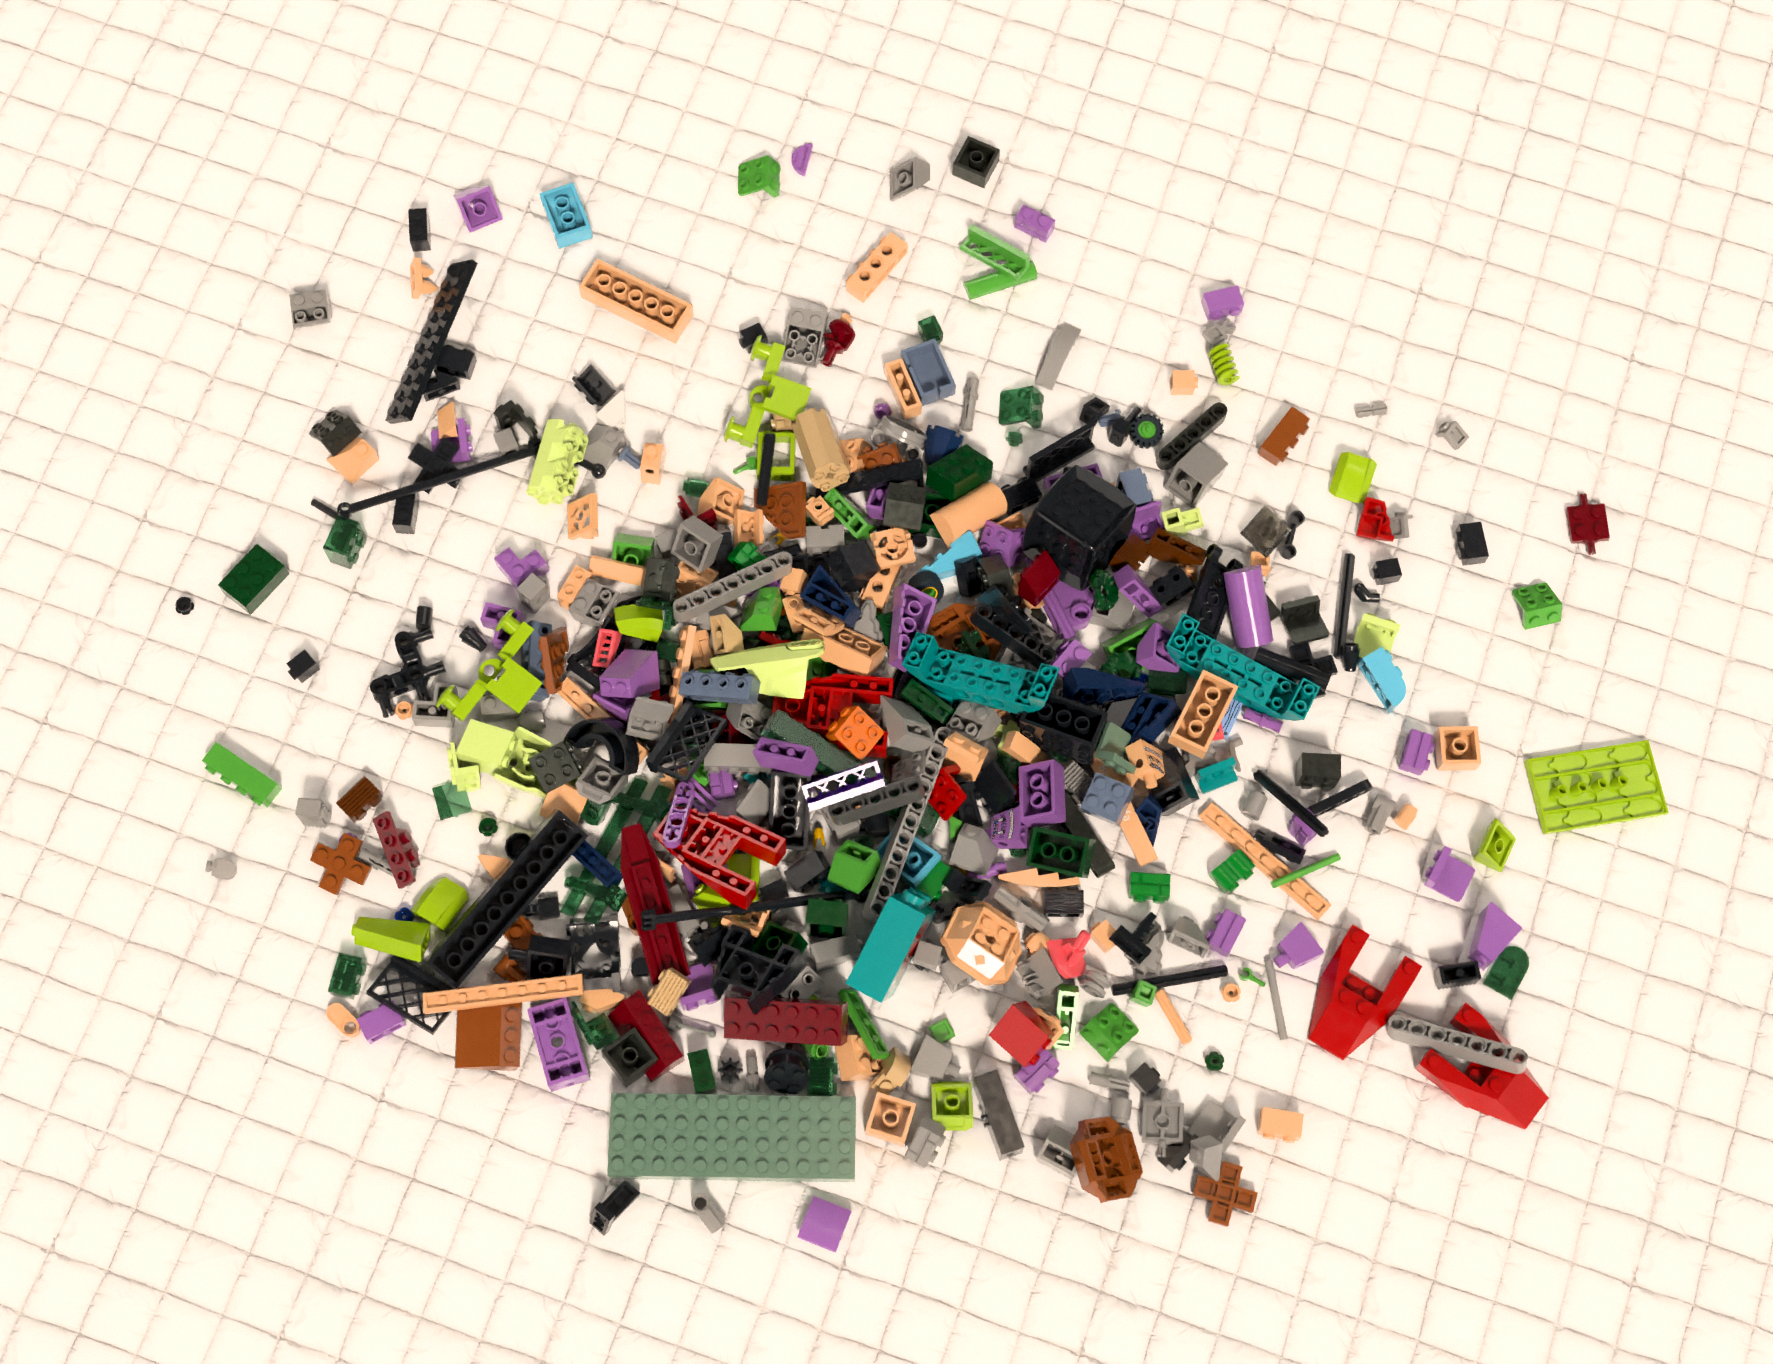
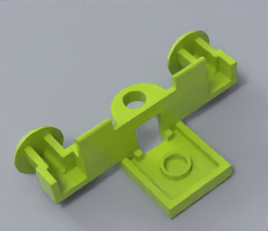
M759 335L754 341L750 359L753 361L754 358L766 362L761 379L769 382L768 386L760 385L751 391L748 400L751 411L746 425L743 426L735 423V416H732L727 422L724 431L725 442L731 439L751 449L765 411L796 422V416L805 410L812 389L777 376L786 346L775 342L772 345L760 342L762 335ZM774 388L772 397L770 399L768 398L769 394L771 392V389ZM760 395L762 396L763 401L757 402L754 400L753 396Z
M515 609L508 610L501 617L495 628L497 632L503 629L511 636L497 654L504 661L489 659L483 662L478 669V680L462 699L452 692L455 685L448 686L439 696L436 702L437 708L442 704L451 711L450 714L462 722L486 691H489L517 714L525 707L542 685V682L512 660L516 652L534 631L526 622L520 623L512 616ZM486 665L494 668L493 675L487 676L484 673ZM505 669L504 673L500 676V678L497 681H495L494 679L498 676L501 670Z

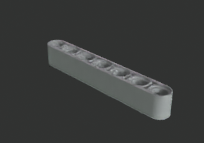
M779 552L678 598L673 603L674 619L679 623L687 622L789 575L792 571L791 554Z
M1393 1015L1388 1021L1387 1034L1395 1041L1428 1050L1432 1049L1438 1053L1513 1074H1521L1526 1069L1528 1055L1521 1048L1402 1015Z

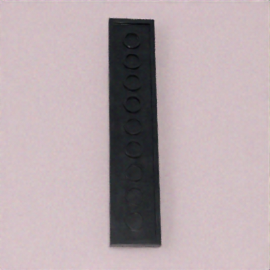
M473 259L453 263L448 267L445 280L441 283L439 294L434 300V306L427 316L426 325L421 330L420 339L414 347L412 358L407 363L408 367L401 378L399 389L395 392L393 403L387 411L388 415L385 421L395 424L413 420L478 263Z

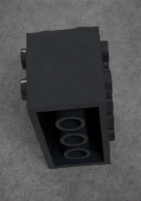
M1050 693L1042 709L1029 713L1023 711L1020 718V733L1046 751L1052 750L1058 752L1063 757L1075 758L1082 764L1089 763L1093 765L1096 759L1094 757L1107 723L1108 713Z

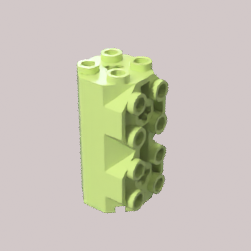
M561 419L547 420L526 494L537 499L539 504L548 505V503H555L561 505L566 496L574 494L579 476V471L574 467V464L583 461L588 444V436L576 424L569 422V425H566L564 420Z

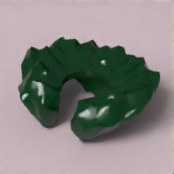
M1100 568L1095 569L1090 573L1088 579L1089 585L1094 591V608L1096 610L1112 609L1119 599L1118 586L1115 585L1113 576L1109 575L1108 571H1103ZM1101 586H1103L1106 590L1107 602L1105 600V596L1102 594Z
M1124 651V653L1114 652L1101 665L1099 671L1116 675L1118 670L1125 669L1134 678H1139L1142 666L1136 663V659L1128 651Z

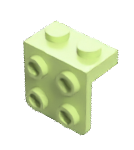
M1363 613L1353 643L1359 644V658L1362 659L1380 647H1383L1384 650L1387 649L1391 653L1400 624L1391 619L1384 620L1378 618L1372 613Z
M454 741L450 742L447 754L452 786L456 785L457 792H472L481 788L478 765L458 768Z

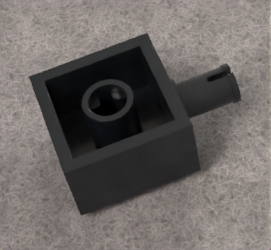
M532 935L528 950L510 947L508 960L526 962L525 980L566 976L570 971L572 941Z

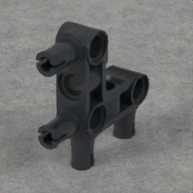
M430 627L415 633L411 631L397 633L394 639L399 657L404 663L403 668L394 674L380 676L370 683V690L374 700L379 703L384 718L389 717L387 710L391 716L395 714L390 699L404 693L416 690L419 701H425L424 696L427 701H432L427 689L430 677L446 672L442 660L429 666L423 665L417 646L419 643L434 639ZM409 640L406 645H400L402 641ZM415 674H421L419 678L413 679V676ZM384 687L383 691L376 692L377 688Z

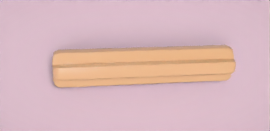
M1163 989L1157 991L1155 998L1183 1045L1188 1044L1192 1041V1037Z

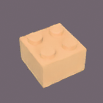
M1478 726L1438 727L1434 733L1437 771L1476 770L1481 764Z
M877 1092L865 1135L904 1147L916 1104Z

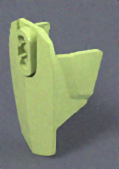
M809 639L774 644L718 655L711 658L710 662L718 672L746 668L749 674L754 675V678L761 682L760 694L803 699L809 659L817 658L824 654L825 643L821 639Z
M518 726L514 731L518 744L516 750L512 751L510 755V762L515 761L517 765L512 767L509 763V766L504 768L502 774H489L492 776V779L506 786L545 799L548 793L543 790L529 763V759L553 745L551 742ZM578 778L568 782V784L576 787L575 783Z

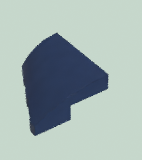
M1149 794L1136 808L1135 812L1154 847L1163 809L1159 802Z

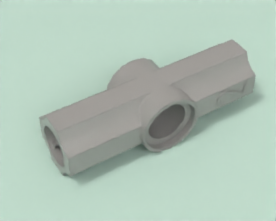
M1004 885L998 889L992 898L993 901L1008 911L1009 916L1013 920L1025 923L1036 932H1042L1050 921L1049 918L1034 908L1033 903L1029 899L1017 896Z

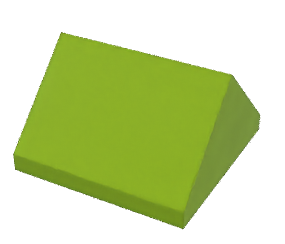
M1494 819L1488 825L1473 860L1495 871L1502 872L1516 838L1498 819Z

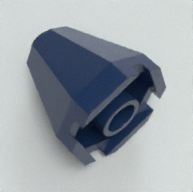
M928 425L926 430V465L929 466L962 447L964 436L960 434L957 437V432L938 425H935L934 429H932V425Z

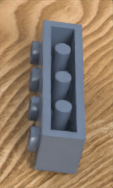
M531 620L527 624L534 631L522 645L521 666L542 682V685L530 699L541 702L549 698L550 694L547 693V689L544 686L545 672L541 667V660L543 658L538 642L540 640L539 637L552 631V624Z
M690 670V672H682L678 694L686 700L756 705L761 682L755 679L752 674L745 673L743 676H737V674L726 672L725 675H722L715 671L702 673L698 670Z

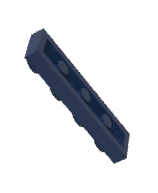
M586 840L572 854L610 891L623 878L621 872Z

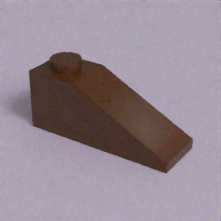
M1160 527L1157 528L1149 543L1152 547L1148 554L1162 562L1202 565L1206 559V550Z

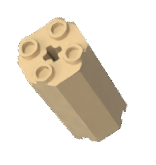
M810 408L796 416V423L793 422L792 428L811 482L816 488L827 492L840 484L846 483L850 477L851 468L841 449V440L838 432L833 426L826 410L820 409L821 412H819L815 408Z

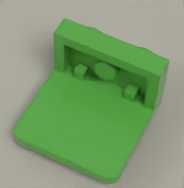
M769 155L741 163L738 167V195L742 197L764 190L773 198L779 196L780 164Z
M1538 583L1512 590V596L1523 610L1522 626L1525 630L1561 622L1562 603L1548 583Z
M1110 1003L1092 1018L1079 1034L1108 1062L1139 1032V1029L1115 1004Z

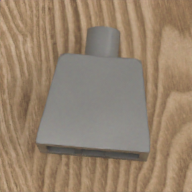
M926 1035L910 1073L942 1081L945 1073L957 1078L961 1067L951 1062L954 1054L951 1050Z

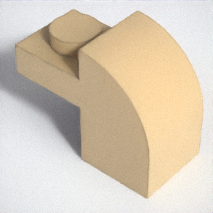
M896 1047L889 1051L890 1056L887 1059H882L883 1069L870 1083L871 1088L886 1095H890L897 1086L901 1087L911 1069L910 1057Z

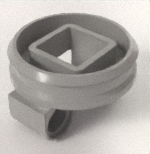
M887 415L883 416L881 423L875 426L871 436L872 444L877 447L878 444L888 441L891 436L908 444L905 450L907 461L921 458L925 449L923 447L925 439H927L926 433L897 418ZM881 433L884 435L885 440L877 442L874 436ZM916 449L919 455L916 458H911L908 455V451Z

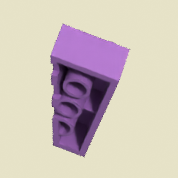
M905 583L897 587L894 593L888 660L889 665L903 672L907 671L902 666V663L916 632L926 634L937 599Z

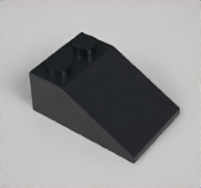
M993 759L974 782L976 789H973L976 800H980L984 805L982 808L986 815H991L992 817L1013 807L1017 791Z

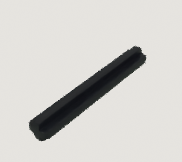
M772 433L765 434L756 500V504L759 506H766L768 502L776 435Z

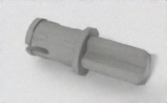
M1091 1072L1090 1085L1105 1087L1107 1090L1110 1088L1123 1092L1129 1091V1080L1112 1077V1074L1108 1076Z

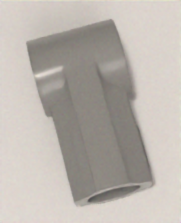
M1377 794L1371 807V814L1364 828L1372 834L1380 835L1387 818L1390 817L1395 807L1396 801Z
M696 1194L692 1198L691 1206L711 1234L717 1232L726 1224L705 1194ZM699 1198H703L707 1202L703 1209L695 1207V1202Z

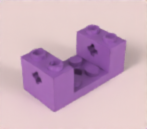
M567 998L527 1009L547 1085L551 1092L591 1080ZM561 1037L563 1044L557 1048L553 1047V1039Z

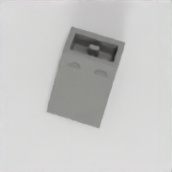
M791 306L784 346L786 347L781 361L817 368L829 314Z
M883 695L880 696L891 746L916 753L926 750L935 743L931 725L911 704Z

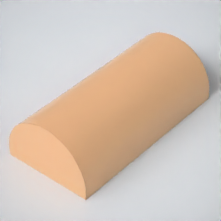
M986 482L930 514V517L949 548L952 542L969 530L973 534L983 528L986 521H995L1007 512V501L997 485Z

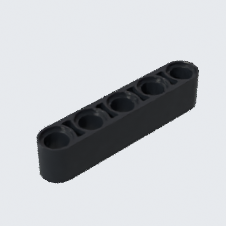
M983 602L977 604L970 614V621L974 626L1037 669L1040 668L1041 663L1051 665L1056 659V652L1052 647L989 604Z

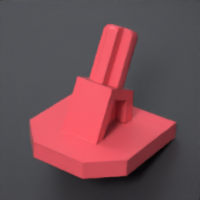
M1082 930L1076 938L1049 940L1046 942L1056 970L1065 979L1083 976L1086 967L1083 957L1086 953L1084 947L1091 936L1086 930Z

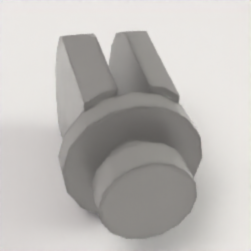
M218 858L213 863L212 861H207L205 872L210 873L212 871L211 876L230 880L236 876L237 868L233 861Z

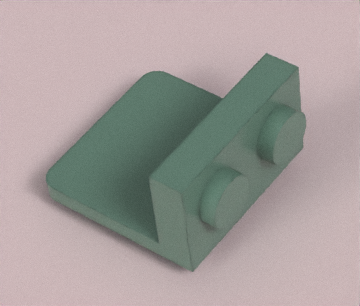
M1107 722L1094 757L1102 761L1105 766L1113 768L1118 774L1135 773L1136 766L1124 759L1125 747L1129 745L1131 735L1113 722Z

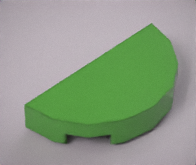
M703 760L692 777L700 784L706 786L709 778L708 771H704Z

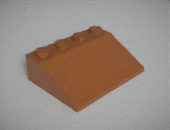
M522 1003L457 1010L454 1068L516 1071L520 1067Z

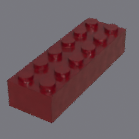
M731 994L724 998V1038L842 1046L847 1043L848 1002L775 997L754 1015L747 1003L748 997Z

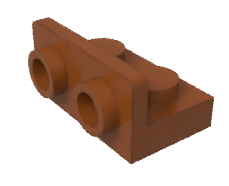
M888 441L878 444V449L873 450L872 447L861 451L862 455L857 456L858 460H863L866 470L902 462L896 443L888 444Z
M522 915L503 934L504 938L513 948L528 950L532 935H543L540 932L536 933L530 919L524 918Z

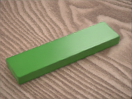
M841 989L838 995L841 1001L848 1002V1014L873 1059H887L890 1053L855 989Z

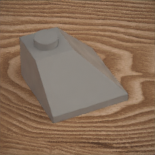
M915 156L891 168L890 201L893 202L919 189L930 181V164Z
M595 425L588 435L584 460L593 465H603L607 472L619 456L618 451L620 448L624 449L627 445L625 435L610 426Z
M722 605L696 617L695 623L700 624L699 628L711 630L709 616L726 614L732 620L740 616L742 610Z
M964 823L958 834L949 864L986 877L999 849L991 842L984 829Z
M1179 916L1168 942L1204 958L1210 948L1208 941L1193 919Z

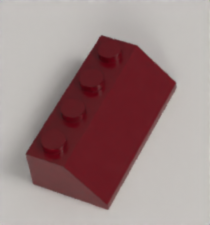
M638 990L623 1000L608 1015V1018L620 1036H623L635 1027L657 1056L658 1061L645 1073L652 1083L685 1061L652 1007L647 1003L648 1001L642 992Z

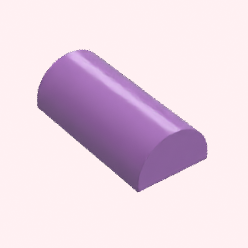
M1256 564L1223 573L1236 647L1249 648L1272 642L1274 639L1261 565Z

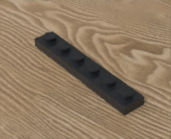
M919 458L850 473L848 481L835 488L843 495L888 486L890 482L902 483L923 478V461ZM816 488V497L821 496L823 498L829 491L823 492L821 489Z

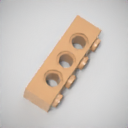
M892 232L887 237L884 236L879 246L871 250L865 262L862 261L857 267V271L849 275L846 280V291L864 303L908 253V243Z
M892 535L893 540L898 544L905 542L901 537ZM887 539L883 540L881 548L886 546L888 543ZM891 544L887 547V550L890 553H895L898 551V547ZM907 549L900 550L898 559L905 555ZM881 554L885 559L892 560L887 557L888 554ZM903 565L883 569L889 572L887 575H882L880 573L882 570L875 574L868 581L867 587H863L859 596L861 598V605H863L866 599L874 600L877 611L883 613ZM879 586L882 590L874 591L873 588Z

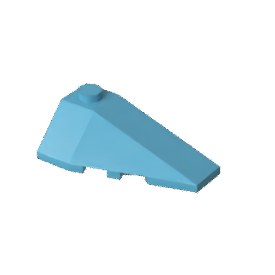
M969 530L950 544L951 548L948 552L938 554L932 565L927 564L918 572L931 571L936 573L939 579L942 580L956 575L954 561L971 556H977L978 561V559H982L983 554Z

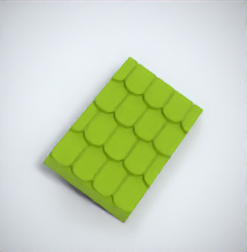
M1649 740L1532 758L1524 761L1543 835L1658 817L1669 813Z

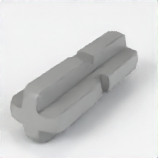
M1382 403L1372 405V407H1357L1355 414L1357 418L1369 417L1371 414L1373 416L1386 414L1387 405Z
M754 1056L747 1057L748 1089L750 1092L759 1091L757 1058Z

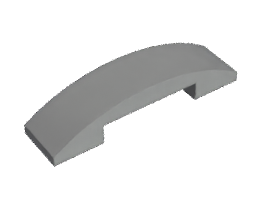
M1064 323L1043 363L1035 384L1048 390H1053L1060 371L1081 333V329Z

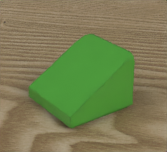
M953 816L949 819V842L951 843L955 841L962 828V821Z
M1139 979L1129 1000L1144 1007L1151 1006L1157 986Z

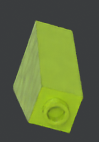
M359 917L356 924L352 925L351 935L354 936V943L356 945L421 962L430 942V923Z

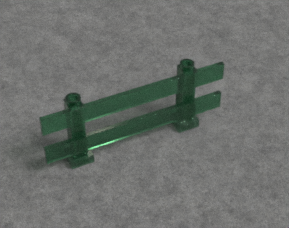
M634 778L626 794L620 792L611 799L612 803L618 806V809L595 849L606 859L632 812L642 814L637 824H642L647 835L654 821L660 824L670 811L671 806L666 800L672 791L671 788L658 784L650 800H644L640 797L648 782ZM621 852L613 865L620 872ZM584 867L579 878L570 876L565 879L564 886L571 890L560 912L574 917L584 897L593 898L594 901L583 920L597 925L607 906L619 912L627 894L619 887L621 881L617 885L612 884L610 888H607L604 884L598 885L593 883L596 877Z

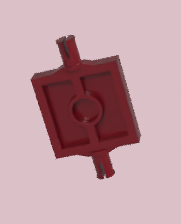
M1584 493V495H1579L1581 505L1566 507L1571 544H1587L1588 555L1596 554L1595 543L1609 541L1610 539L1605 503L1588 504L1587 494Z

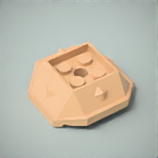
M986 901L957 907L953 911L939 939L942 946H945L951 962L983 985L1006 984L1022 953L1020 931L1017 928V923Z

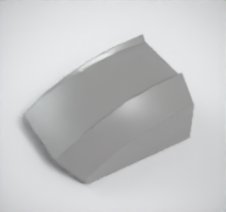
M594 757L575 785L579 795L602 804L613 799L628 783L629 775L624 776L609 767V763Z

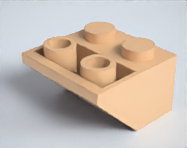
M860 1035L847 1036V1043L842 1046H835L842 1081H857L876 1077L883 1069L882 1059L872 1058Z

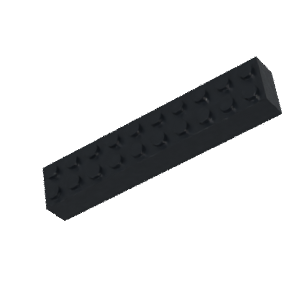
M554 809L423 961L457 989L589 835L560 810Z

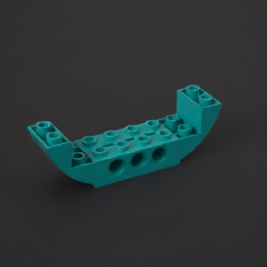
M1184 613L1182 614L1166 648L1171 658L1184 671L1190 674L1192 678L1198 681L1202 671L1205 670L1239 686L1233 699L1246 707L1279 719L1291 721L1305 719L1320 686L1305 678L1298 684L1201 633L1197 630L1200 622Z
M916 632L902 663V666L917 679L947 694V696L1015 714L1023 713V711L1027 713L1035 712L1042 709L1060 670V667L1041 663L1038 672L939 648L934 636Z

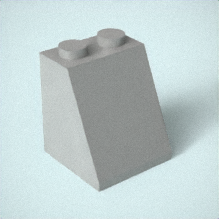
M1198 442L1177 462L1164 488L1194 509L1221 478L1229 463Z

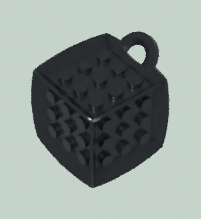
M1078 465L1065 467L1062 476L1048 489L1034 508L1025 528L1022 551L1033 560L1037 554L1040 555L1046 550L1061 572L1059 580L1079 591H1084L1090 586L1088 581L1090 573L1098 568L1104 571L1109 566L1115 553L1126 541L1134 522L1136 504L1114 485L1093 472Z

